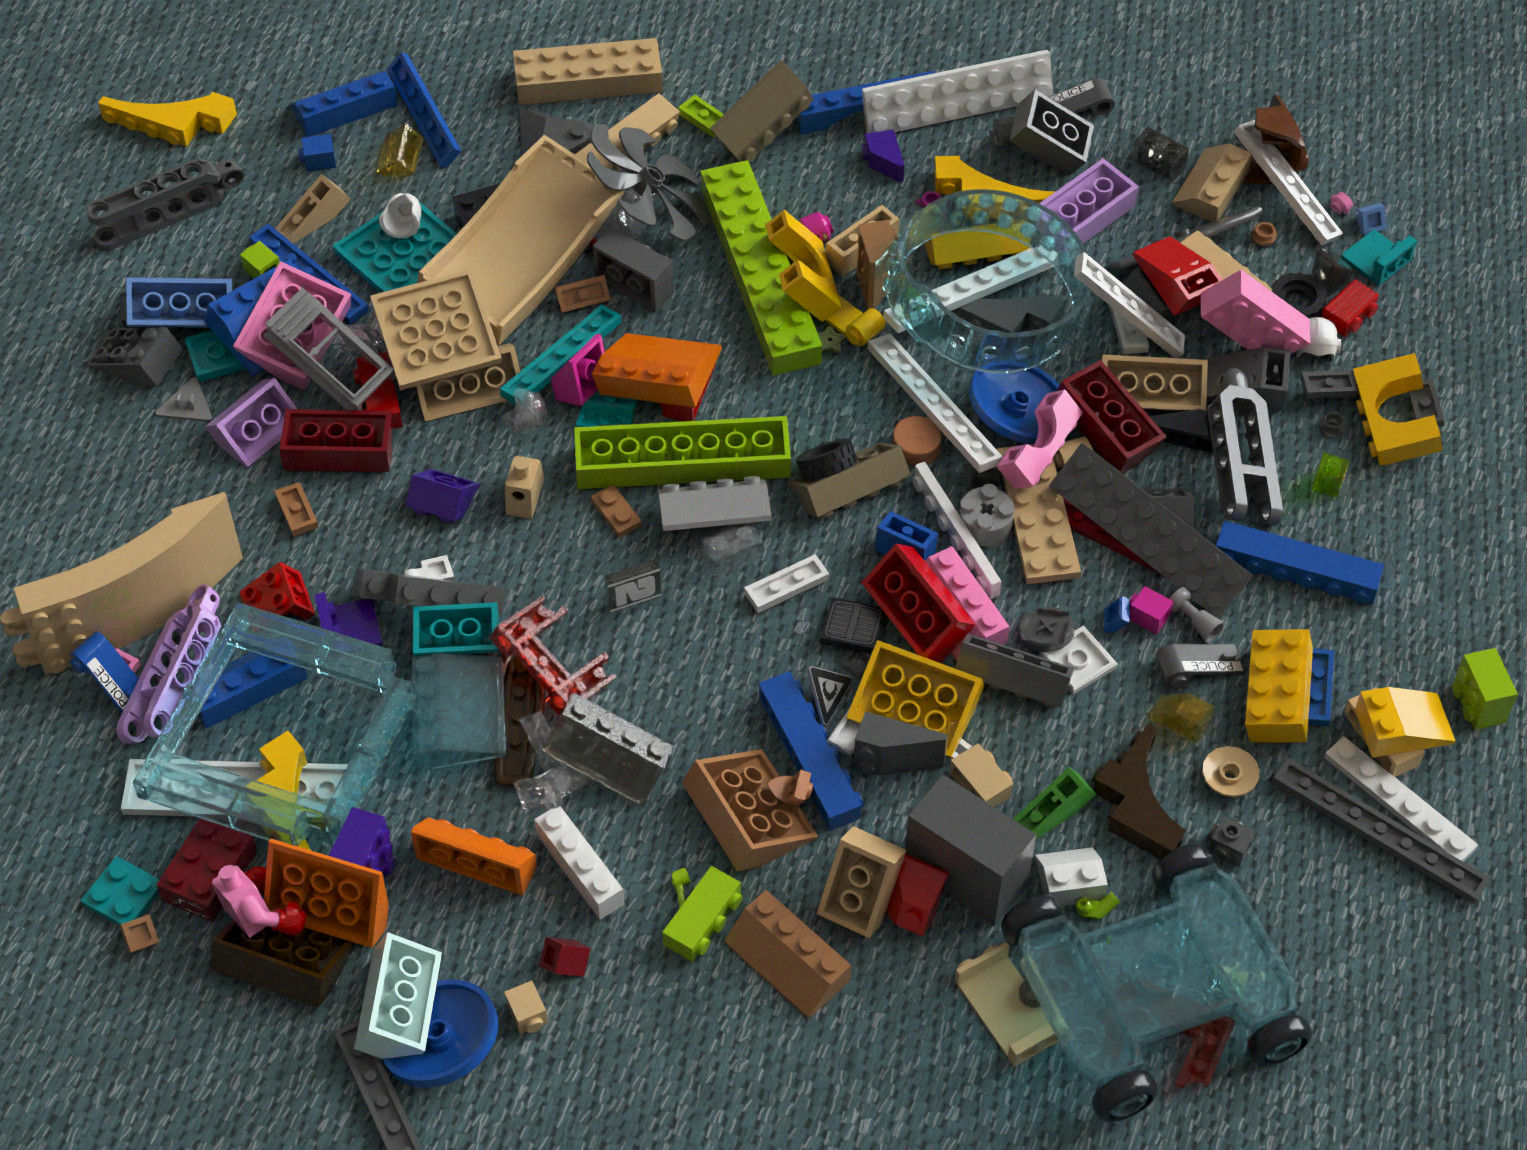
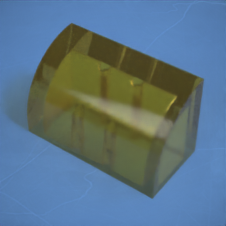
M406 123L386 134L377 172L385 176L401 178L415 174L423 137Z

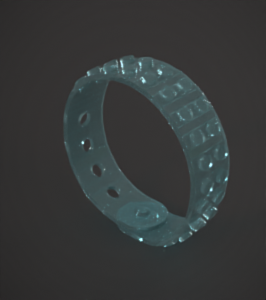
M974 189L946 195L930 203L925 208L918 210L909 223L905 222L898 233V236L901 237L900 240H894L890 255L894 256V258H888L885 272H888L889 276L885 277L883 282L884 293H887L888 303L892 312L915 340L920 343H927L944 358L972 370L989 373H1012L1031 369L1053 358L1068 344L1077 326L1083 327L1087 312H1084V310H1090L1094 296L1090 295L1092 290L1074 277L1076 256L1083 252L1089 256L1081 239L1068 223L1055 212L1029 198L999 190ZM981 231L1002 235L1032 248L1055 268L1070 293L1073 310L1062 319L1038 330L1006 333L981 328L956 316L943 305L927 286L916 283L907 270L905 258L927 241L947 233ZM952 336L962 339L965 345L955 343ZM995 349L998 352L990 355L984 353L983 350ZM1028 349L1025 353L1017 355L1019 351Z

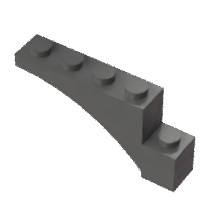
M927 284L922 294L938 287ZM1044 292L1039 296L1019 299L979 298L942 315L953 323H960L968 327L976 334L981 333L991 338L997 344L1011 347L1025 327L1036 335L1041 334L1048 338L1063 318L1065 302Z
M356 568L353 595L360 598L387 600L396 604L415 606L497 602L498 613L502 615L505 587Z

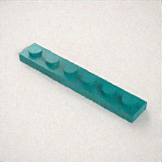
M600 305L500 388V396L519 407L524 405L551 382V378L596 334H601L603 339L621 324V315Z

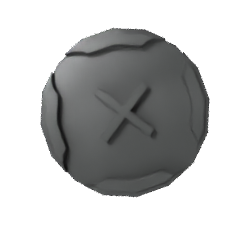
M1056 607L1037 608L1036 612L1032 614L1029 612L1024 615L1019 625V634L1023 644L1038 652H1053L1064 648L1071 642L1075 632L1073 619L1068 616L1065 610Z

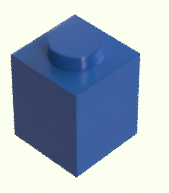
M331 134L302 138L303 148H298L300 163H305L307 171L336 168Z

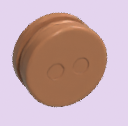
M911 416L901 420L896 425L892 444L901 446L907 465L915 466L924 461L928 465L935 461L940 454L942 432L931 419L923 416Z

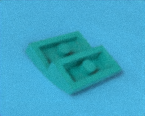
M597 390L582 405V410L575 427L632 424L638 400L600 395Z

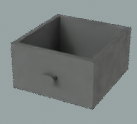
M942 774L908 815L905 854L948 871L949 875L943 892L995 926L1028 885L1036 834Z

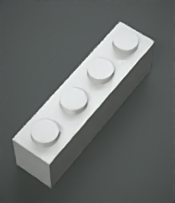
M557 805L535 818L538 838L597 917L601 920L624 905L623 888L561 806Z

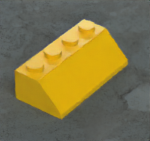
M1019 217L921 232L930 263L938 265V269L951 268L954 262L961 261L963 265L978 263L977 259L986 257L987 261H997L1002 259V255L1011 254V256L1033 248L1030 220Z

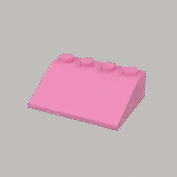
M280 261L233 348L281 381L305 391L311 378L264 337V334L268 332L265 323L302 287L342 322L351 305V294ZM318 317L294 341L309 354L311 349L321 343L333 329ZM334 336L319 350L318 355L313 356L318 363L321 362Z

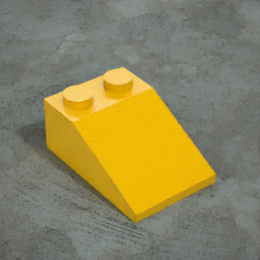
M1392 687L1360 692L1355 711L1372 758L1455 744V738L1438 693Z

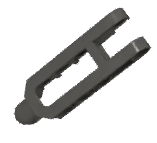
M196 158L89 203L86 207L89 223L91 225H103L97 228L93 234L96 247L102 251L116 249L218 206L225 191L235 188L243 182L245 178L244 171L234 160H226L213 165L211 161ZM190 172L199 173L196 177H187V174ZM169 181L176 182V184L172 187L163 186L166 182ZM145 191L153 192L148 197L140 196ZM197 197L205 198L201 203L193 202ZM173 207H182V210L179 212H170ZM100 210L106 211L103 216L97 217L93 215ZM152 216L159 217L156 222L147 221ZM104 236H113V239L110 241H101Z
M1229 368L1218 378V397L1207 407L1222 514L1227 520H1243L1248 508L1245 488L1253 489L1255 507L1258 508L1261 523L1263 525L1276 526L1281 521L1283 506L1267 404L1254 389L1248 387L1246 375L1240 369ZM1235 398L1237 399L1236 408L1241 412V415H1244L1246 426L1244 434L1245 438L1248 439L1250 452L1248 461H1251V465L1242 464L1232 403Z

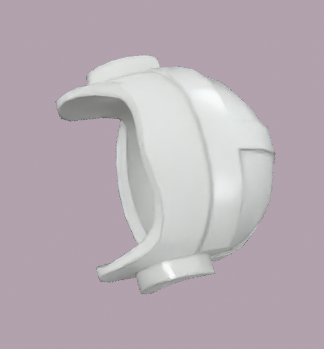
M1310 318V344L1297 350L1296 357L1298 358L1302 353L1306 352L1316 356L1330 354L1332 360H1334L1335 354L1340 353L1341 339L1337 338V329L1334 324L1325 318Z

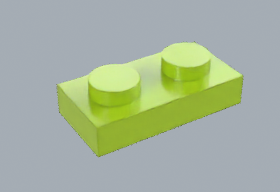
M693 95L678 107L680 116L712 138L716 137L710 127L724 115L722 112L697 95Z

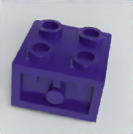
M325 592L314 594L328 658L378 647L383 644L372 599L334 606L333 602H327Z

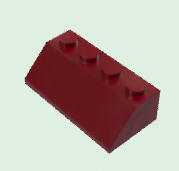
M1101 360L1062 380L1057 391L1066 390L1083 412L1077 421L1076 427L1103 459L1122 474L1141 463L1167 437Z
M286 409L279 448L283 470L390 472L392 458V411Z

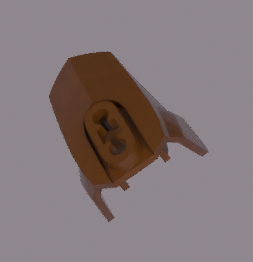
M1274 95L1269 107L1256 108L1254 112V126L1256 130L1261 132L1262 143L1274 144L1298 175L1299 171L1307 169L1309 157L1302 135L1291 113L1279 95ZM1251 156L1250 170L1242 183L1273 184L1260 165L1256 163L1253 156Z

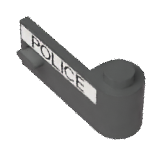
M1092 78L1087 82L1049 97L1075 114L1091 108L1094 115L1108 114L1115 107V101L1108 85L1102 78Z
M1170 644L1160 648L1155 654L1165 685L1173 689L1185 687L1193 675H1240L1245 672L1235 644Z

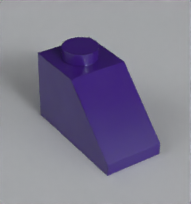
M894 129L866 133L864 144H861V155L863 159H867L869 167L898 182L904 181L905 165Z

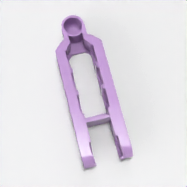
M202 584L196 588L189 597L185 608L176 611L167 620L117 723V735L123 743H138L143 741L147 735L152 738L163 737L170 734L221 628L219 618L215 615L220 598L218 593L207 584ZM206 630L205 637H201L199 632ZM173 631L178 632L180 635L179 645L175 644L172 639ZM189 647H192L195 651V659L193 661L187 655ZM163 653L170 659L168 668L162 664L161 656ZM179 669L184 674V682L182 684L176 678ZM152 676L158 679V686L151 687L150 679ZM156 716H159L162 720L161 730L156 729L154 726ZM130 722L134 723L137 728L135 737L129 734L128 724Z

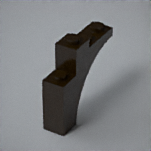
M1148 723L1142 732L1138 730L1130 743L1132 746L1128 752L1123 751L1117 762L1109 759L1104 767L1099 766L1092 777V781L1095 782L1093 790L1096 794L1114 804L1107 817L1110 819L1108 830L1161 859L1166 854L1181 847L1186 829L1169 817L1158 803L1151 789L1147 774V757L1155 743L1158 728Z

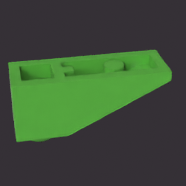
M1068 767L1018 813L1013 820L1035 833L1036 839L1075 815L1097 794L1079 773Z

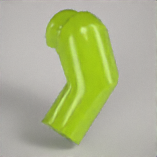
M1111 891L1100 901L1088 899L1087 897L1079 898L1076 902V909L1078 914L1083 917L1102 919L1121 902Z

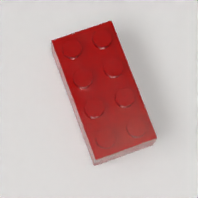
M895 544L861 582L919 656L938 663L943 662L966 637L967 633L976 626L975 622L914 547Z

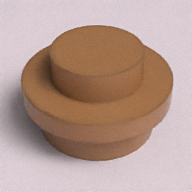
M1261 222L1254 227L1251 236L1255 243L1268 246L1276 241L1277 232L1272 224Z

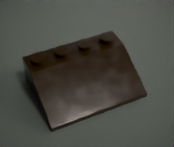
M232 919L212 941L210 970L319 1008L332 992L356 943L305 927L300 934L293 936L272 930L271 927L266 926L249 938Z

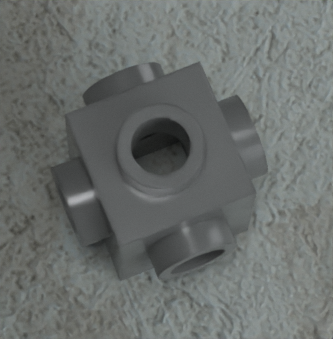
M1224 816L1219 826L1213 824L1207 836V840L1211 841L1209 850L1216 859L1229 862L1240 868L1252 846L1256 831L1246 827L1238 820L1229 819Z

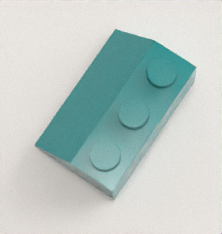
M497 602L413 607V656L498 652L500 645V621Z

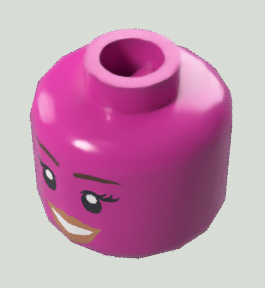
M814 212L798 220L821 239L823 244L830 241L831 234L834 231L827 215L823 216L820 212Z

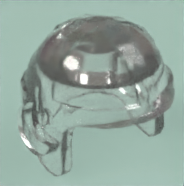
M516 389L514 391L516 405L513 404L514 409L504 414L502 419L512 431L519 434H529L538 430L544 424L547 417V405L539 392L533 393L526 389Z

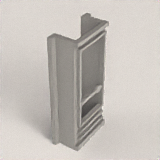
M303 287L265 323L268 332L264 334V337L345 410H362L361 404L387 378L391 382L396 379L392 366ZM320 317L333 331L321 343L313 347L308 354L294 340L313 321ZM336 333L379 370L355 394L348 390L313 358L314 355H318L319 350Z

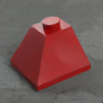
M905 854L886 910L894 924L923 936L934 921L949 872Z

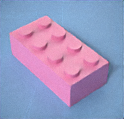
M1243 270L1237 271L1201 292V317L1247 350L1268 347L1290 350V354L1310 344V319Z

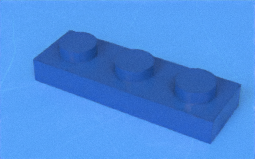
M1313 648L1308 725L1330 726L1335 650Z

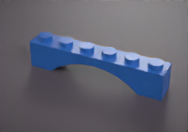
M935 71L812 95L814 100L810 103L809 107L795 118L800 135L826 130L841 119L864 111L863 88L934 74Z

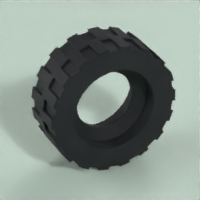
M1297 272L1287 273V275H1282L1278 280L1274 281L1271 287L1274 294L1284 301L1285 296L1290 292L1305 294L1310 299L1309 306L1303 308L1292 307L1309 319L1321 317L1327 301V291H1325L1324 285L1317 278H1313L1309 274Z
M846 438L830 441L811 448L798 455L795 460L804 481H813L846 470L857 463L858 459L851 440Z

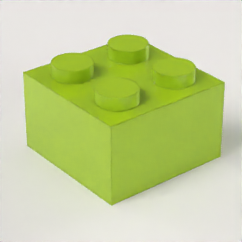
M1496 648L1463 656L1452 683V691L1454 696L1460 698L1462 702L1465 720L1471 722L1474 730L1506 723L1518 693Z

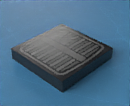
M832 597L820 637V644L872 654L879 639L885 612L880 606Z

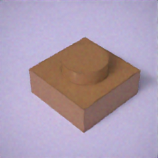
M149 914L119 925L129 953L159 943Z

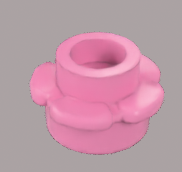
M1339 192L1337 195L1331 196L1330 206L1339 215L1341 213L1348 215L1349 210L1353 207V202L1345 193Z

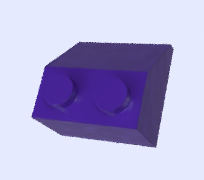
M434 469L412 475L405 506L414 508L413 512L417 514L429 515L431 513L437 515L440 521L454 523V521L464 517L480 483Z

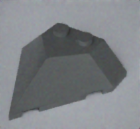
M519 107L522 155L543 135H546L573 154H576L591 143L590 136L594 124Z

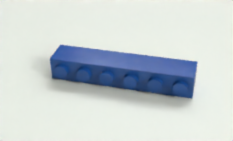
M1225 520L1216 547L1250 573H1262L1272 576L1278 581L1287 580L1298 583L1300 586L1308 589L1316 588L1326 591L1332 596H1345L1352 598L1358 603H1374L1384 568L1382 563Z
M790 671L759 682V698L797 771L803 770L811 773L809 782L813 783L810 796L828 830L831 831L861 819V808L864 807L863 800L858 791H853L848 771L845 768L841 769L835 747H830L826 741L827 734L822 724H817L812 704L806 702L803 697L804 692L799 680L794 681Z

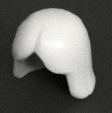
M399 193L388 201L385 210L379 217L380 226L387 235L394 238H408L417 233L421 219V206L418 199L409 193Z

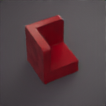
M545 937L539 966L554 974L584 976L591 948L575 940Z

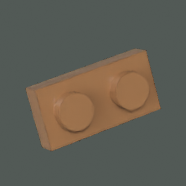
M605 275L554 287L561 313L611 300Z
M300 482L274 491L293 537L319 528Z
M614 484L591 496V502L619 538L642 526L641 519Z

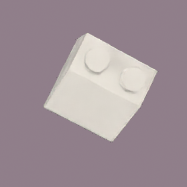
M1092 847L1035 855L1044 895L1054 896L1061 902L1062 906L1076 904L1077 900L1081 897L1098 901L1105 897L1108 884L1102 859Z

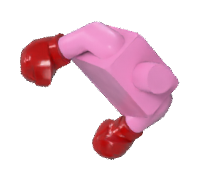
M227 865L220 869L218 877L213 879L212 885L222 907L249 938L266 926L287 935L295 936L300 934L304 928L307 914L299 908V903L289 901L285 909H275L274 912H271L261 897L265 892V867L255 866L246 872L233 865Z

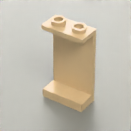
M1005 942L999 946H990L981 956L974 960L967 959L963 961L956 969L955 983L1015 1067L1065 1039L1067 1026L1061 1017L1054 1021L1008 958L1010 946Z

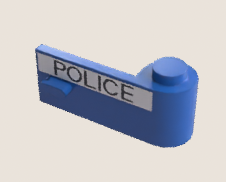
M95 631L70 653L71 660L69 663L77 673L81 674L84 672L85 674L92 675L120 712L123 713L139 679L112 644L101 633Z

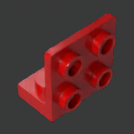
M278 562L239 593L251 629L256 635L264 632L289 612L305 620L316 615L301 573L282 562Z

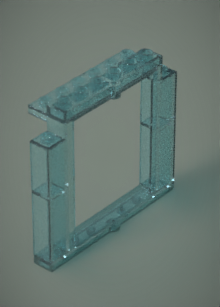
M238 602L191 683L187 684L184 688L183 697L132 783L137 797L268 841L274 839L297 847L301 840L306 839L311 826L320 829L324 845L333 847L351 808L358 809L360 803L364 801L371 782L376 778L379 768L383 763L384 756H387L391 749L396 733L398 734L401 731L408 711L414 706L416 697L413 694L412 684L410 681L393 676L396 670V663L394 662L391 649ZM237 647L386 694L366 733L358 741L355 753L328 804L175 755Z

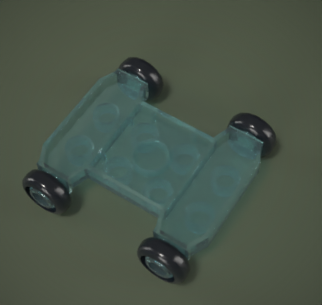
M1189 844L1171 851L1161 858L1152 870V881L1155 887L1163 894L1171 895L1174 904L1083 934L1067 919L1064 908L1057 898L1052 895H1038L1013 906L1001 921V930L1007 942L1014 946H1019L1021 949L1020 967L1073 1070L1093 1085L1095 1094L1092 1097V1107L1096 1116L1105 1122H1118L1135 1116L1151 1105L1157 1097L1158 1085L1154 1077L1142 1070L1144 1062L1141 1058L1140 1046L1229 1014H1232L1248 1029L1247 1033L1250 1038L1247 1042V1052L1252 1061L1260 1066H1272L1284 1062L1301 1052L1311 1041L1312 1029L1308 1021L1300 1015H1295L1298 1006L1295 1002L1294 979L1238 882L1218 868L1217 864L1214 863L1215 860L1210 850L1202 844Z

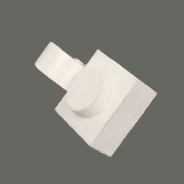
M447 555L420 561L421 568L404 571V574L454 581V574Z

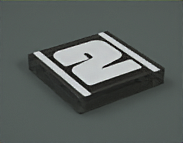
M657 559L604 576L606 603L610 613L661 597L660 566Z

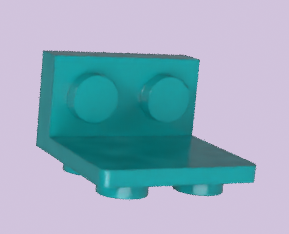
M1372 230L1342 253L1341 259L1377 286H1380L1412 261L1417 240L1409 235L1404 240L1397 241L1394 244L1378 231Z

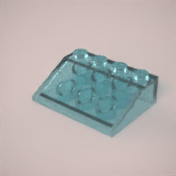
M435 653L413 657V756L423 770H431L506 756L502 657Z

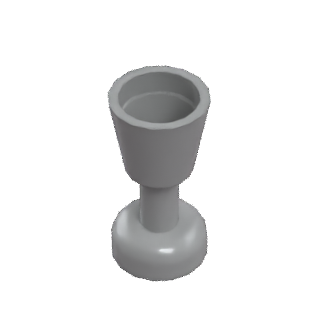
M1185 587L1178 589L1169 598L1173 601L1171 612L1177 613L1182 610L1192 619V626L1206 643L1212 641L1222 632L1225 623L1205 610H1197L1189 602L1191 593Z

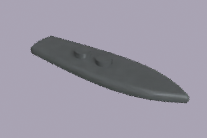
M1259 206L1191 230L1189 228L1174 232L1175 236L1172 238L1182 242L1197 230L1210 238L1260 216L1263 211ZM1161 237V238L1155 239V240H1153V241H1151V242H1152V244H1153V243L1158 242V241H1160V240H1162V239H1165L1166 237ZM1131 253L1110 262L1109 269L1118 272L1139 264Z

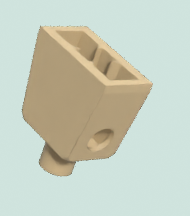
M515 456L513 458L505 483L506 515L528 519L533 518L544 482L541 461L538 459ZM519 492L525 496L524 499H519Z

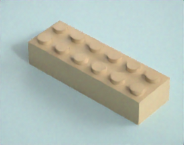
M657 38L513 51L519 105L663 92Z

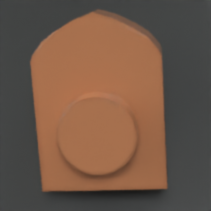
M800 770L794 776L774 778L767 783V786L780 801L797 807L805 799H809L813 783L809 782L811 773Z

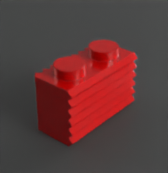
M1354 279L1323 308L1321 318L1332 322L1337 332L1346 337L1351 331L1357 332L1366 317L1371 318L1376 313L1379 294L1374 292V290H1370L1361 281L1358 282L1357 279Z

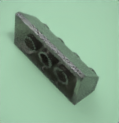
M573 692L563 706L541 752L632 801L643 805L662 773L674 746Z

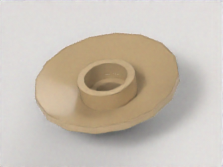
M1230 746L1217 748L1209 753L1203 762L1202 774L1205 783L1222 796H1244L1251 792L1259 781L1260 770L1256 760L1248 752L1240 748ZM1225 774H1232L1235 778H1228Z

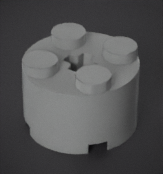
M986 484L983 487L969 491L960 502L959 516L979 546L994 548L1002 545L1010 536L1013 525L1014 505L1006 493L997 489L993 484Z

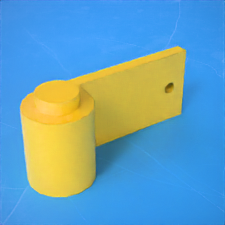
M840 295L838 296L841 308L825 319L828 324L846 335L853 345L864 346L886 328L883 316L876 309L869 308L862 313Z

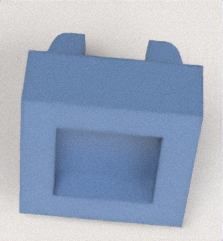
M1378 203L1357 209L1356 222L1359 225L1361 234L1367 235L1372 230L1381 231L1387 229L1385 205Z

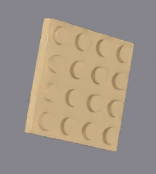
M471 269L370 296L400 390L502 363V358Z

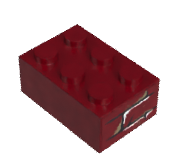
M202 814L157 883L162 901L214 922L222 909V905L212 885V881L218 877L220 869L227 865L238 866L245 872L257 853L253 835Z

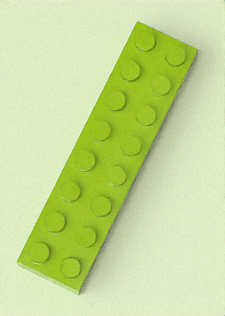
M787 416L574 427L578 489L608 488L613 484L615 487L683 484L697 481L717 482L720 479L738 481L744 480L745 477L759 476L760 479L791 478V454Z

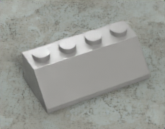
M759 476L745 477L743 482H733V479L717 480V484L706 485L705 481L690 483V487L680 488L679 484H667L663 486V489L658 490L660 521L663 531L772 521L767 484L764 479L760 480Z

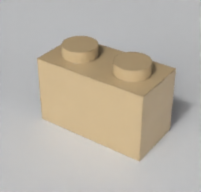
M979 743L951 759L949 773L963 788L993 807L1011 798L1012 778L1006 771H1002L997 766L993 755L988 750L985 751Z

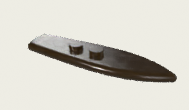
M522 624L507 644L498 664L493 688L492 751L494 782L507 787L531 784L545 711V665L538 643L527 624Z

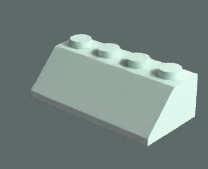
M386 933L372 953L354 1049L381 1059L424 1053L440 967L441 952L394 934Z

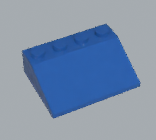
M290 259L284 262L298 269ZM277 266L209 303L204 320L206 325L253 377L265 369L235 350L233 345Z

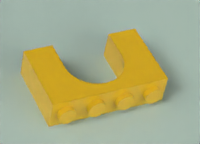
M783 210L765 224L769 241L788 255L794 262L779 273L782 289L787 295L823 322L841 308L823 242L787 211Z
M1415 353L1353 369L1358 388L1357 394H1359L1360 400L1356 401L1359 416L1365 415L1366 421H1362L1366 437L1371 436L1372 442H1368L1372 458L1377 457L1379 466L1443 451L1441 435L1435 415L1397 423L1384 419L1378 413L1380 406L1387 399L1409 391L1423 389L1422 374Z

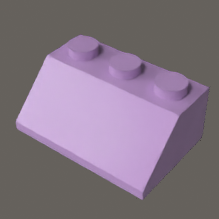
M275 378L264 379L208 423L205 428L219 447L245 467H249L281 440L286 409H297V407Z

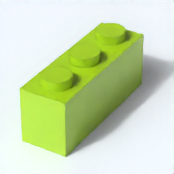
M711 866L663 930V945L692 962L698 954L704 955L711 941L709 939L713 933H719L723 929L727 920L726 915L730 910L735 911L739 907L743 898L741 895V882Z

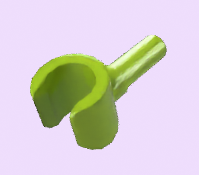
M685 868L674 871L671 879L678 896L679 909L686 901L683 886L690 884V878Z

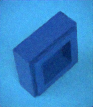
M1121 596L1104 608V631L1115 633L1129 623V599Z

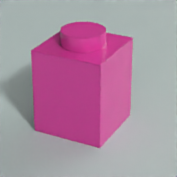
M1144 586L1141 592L1133 594L1129 601V620L1158 634L1171 615L1173 601Z

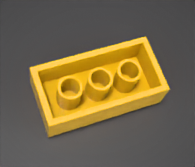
M1309 629L1252 631L1245 720L1250 742H1307L1313 655Z

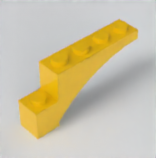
M215 92L205 97L174 103H132L104 96L98 102L102 119L108 123H117L129 130H138L150 137H159L173 145L180 144L186 147L201 127L208 132L215 131L223 134L237 115L234 99Z
M935 156V192L944 195L960 194L962 216L1003 217L1005 215H1019L1027 217L1034 215L1032 210L1036 205L1056 192L1026 189L995 180L960 160V156Z
M287 730L259 748L262 758L259 764L266 774L245 787L248 799L245 801L254 815L257 813L263 818L261 822L270 835L275 833L279 838L278 841L311 850L301 831L298 816L300 776L302 768L308 763L304 749Z

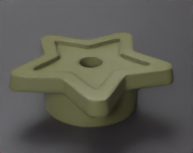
M828 326L824 332L818 333L822 343V352H841L840 343L846 340V335L835 333L831 326Z

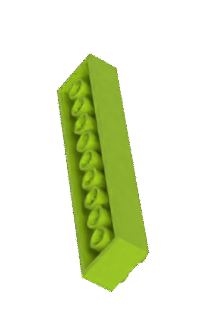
M746 160L701 170V191L772 376L822 364V343L809 311L782 289L779 273L789 267L790 263L786 254L769 241L765 224L771 220V216L749 161Z

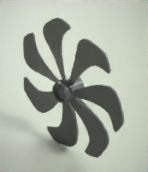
M594 124L590 140L596 151L606 160L628 173H621L606 168L591 151L587 155V163L597 178L607 188L614 191H623L633 187L636 193L641 196V199L636 204H629L618 199V204L628 216L645 225L654 226L656 217L652 195L656 193L664 203L672 221L673 227L668 233L681 241H686L693 237L696 232L694 226L673 207L659 190V188H663L687 205L696 214L704 227L711 224L713 220L703 199L696 194L662 184L665 176L674 175L682 177L697 186L698 180L689 167L669 154H663L659 157L655 165L648 164L644 156L643 145L655 143V139L642 129L624 127L620 130L619 137L624 150L629 156L628 158L611 143L608 136L609 126Z

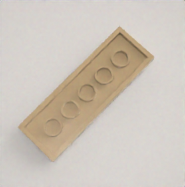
M1010 447L997 448V451L1004 456ZM1054 459L1039 476V482L1030 488L1014 489L1001 473L1005 493L1010 497L1014 505L1013 528L1026 584L1081 577V569L1063 497L1049 487V484L1057 475Z

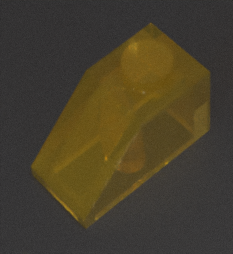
M1190 693L1161 695L1149 713L1148 718L1198 743L1211 723L1215 706Z

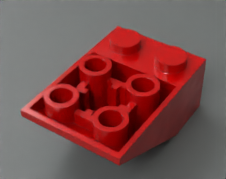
M1171 236L1132 253L1174 316L1200 305L1201 292L1223 280L1211 262Z

